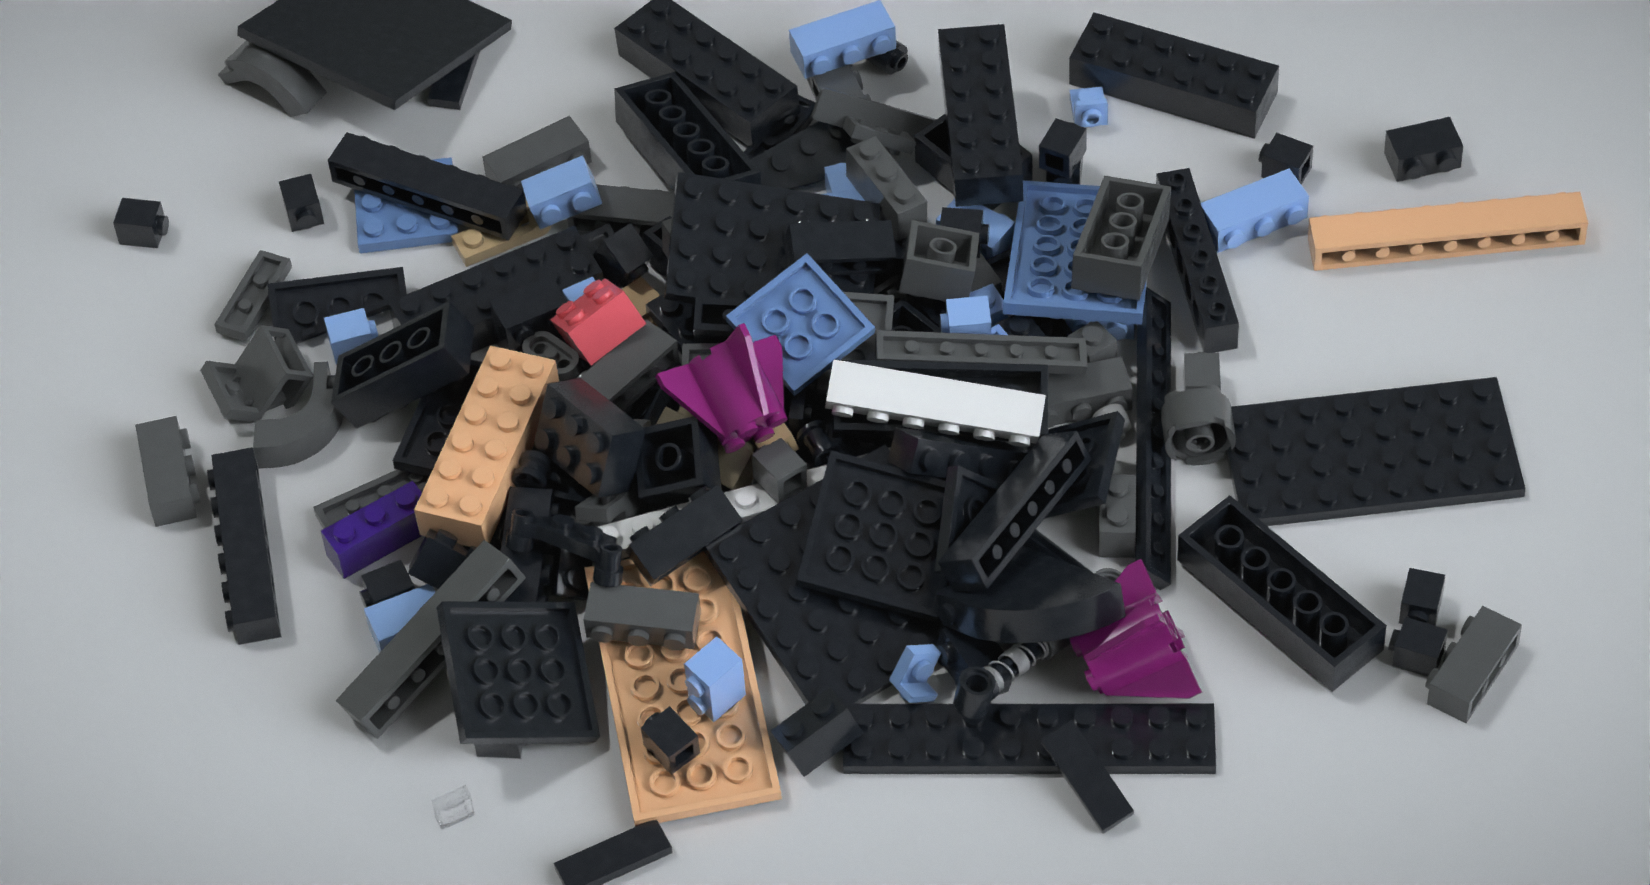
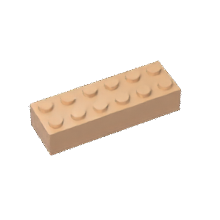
M490 345L414 509L420 535L426 536L429 529L436 532L442 529L458 538L457 543L461 545L478 547L483 540L490 544L508 504L510 487H515L512 482V476L515 469L520 467L519 459L523 452L533 448L547 384L559 382L556 360Z

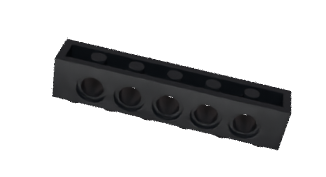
M1185 168L1156 173V184L1171 187L1169 221L1165 232L1202 350L1206 353H1215L1238 349V318L1190 169Z

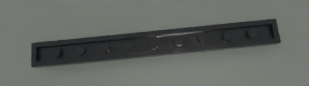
M1146 287L1142 325L1137 324L1135 561L1142 559L1154 587L1162 590L1171 585V458L1165 450L1161 420V409L1165 403L1164 398L1171 392V302Z

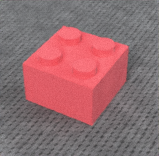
M606 278L589 284L584 289V294L574 302L568 301L556 310L557 315L550 319L568 346L573 348L579 357L591 366L647 324L625 292Z

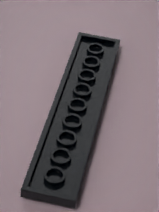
M1214 703L990 704L987 714L976 719L960 715L955 710L953 704L846 705L863 731V734L844 747V774H1062L1041 744V739L1073 720L1109 774H1216Z

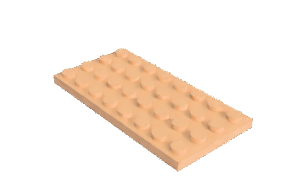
M701 552L651 587L631 559L621 560L620 565L624 568L621 585L699 593L701 606L694 649L671 650L665 646L649 644L646 646H634L629 642L613 640L606 643L599 642L635 827L652 820L662 823L782 799L741 607L705 552ZM594 566L584 567L588 590L590 583L594 582ZM717 636L742 659L746 695L713 722L705 714H697L687 701L688 690L685 684L684 663ZM669 706L698 735L700 748L699 755L672 775L643 745L641 727L652 714L661 713Z

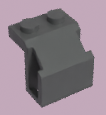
M260 325L235 364L206 361L200 370L224 419L233 421L255 422V420L262 419L268 410L284 405L285 409L295 406L313 379V374L289 329Z

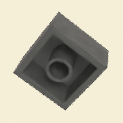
M912 220L904 252L899 292L913 297L941 300L945 303L946 299L969 297L975 275L979 233Z

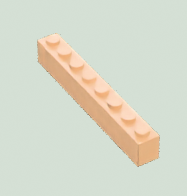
M1580 191L1560 192L1548 195H1528L1517 198L1490 199L1466 203L1458 202L1435 206L1425 205L1414 208L1309 218L1308 244L1313 269L1318 271L1584 245L1588 220Z

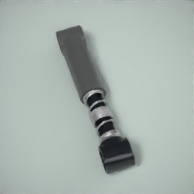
M1102 568L1096 571L1095 574L1115 581L1121 572L1112 568ZM1070 639L1019 643V645L1011 646V648L998 657V661H992L986 667L976 666L964 669L960 674L953 700L955 710L966 718L976 719L985 716L989 711L991 701L1004 689L1006 682H1014L1015 678L1025 674L1030 669V666L1036 665L1037 659L1042 661L1051 659L1071 644Z

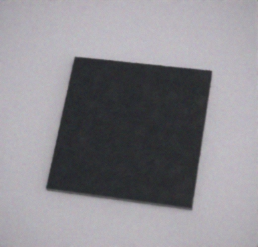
M278 0L240 24L237 36L396 110L510 31L512 20L469 0Z

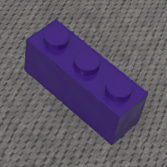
M413 481L321 530L326 555L343 579L422 536L419 533L414 511L422 492Z

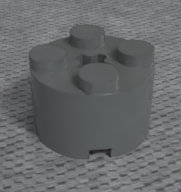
M1209 384L1201 388L1188 389L1181 392L1172 391L1165 396V403L1161 409V420L1165 450L1170 458L1175 461L1176 456L1185 459L1187 465H1207L1224 458L1225 451L1230 446L1231 449L1234 448L1236 437L1231 403L1220 392L1218 386Z

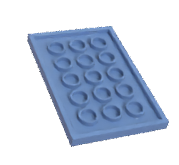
M1023 180V201L1018 202L1003 301V314L1142 325L1146 284L1140 300L1122 299L1118 296L1088 293L1071 288L1073 254L1100 186Z

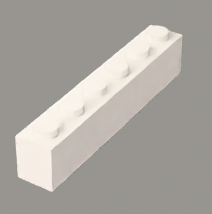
M833 360L825 408L832 409V414L840 417H853V413L867 415V420L876 423H888V420L892 419L903 421L902 425L907 428L923 429L924 425L938 427V432L947 435H959V431L973 433V438L978 440L994 441L995 437L1009 439L1008 443L1011 445L1029 447L1030 443L1036 444L1040 436L1046 395Z

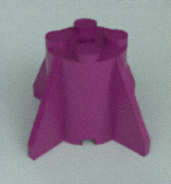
M745 323L738 325L726 341L709 348L712 354L708 355L704 360L698 355L688 364L657 373L655 376L664 392L717 435L726 453H732L741 449L746 442L753 439L756 443H762L775 435L772 428L783 424L788 419L784 411L782 345L776 335L752 342Z
M1142 559L1127 565L1115 580V582L1121 584L1126 616L1098 630L1069 638L1076 655L1083 657L1089 667L1084 673L1093 691L1098 690L1100 695L1104 693L1106 696L1190 699L1201 694L1202 690L1187 660L1188 656L1181 651V649L1185 648L1182 638L1185 637L1183 630L1175 625L1168 610L1162 613L1158 604L1163 602V600L1157 594Z

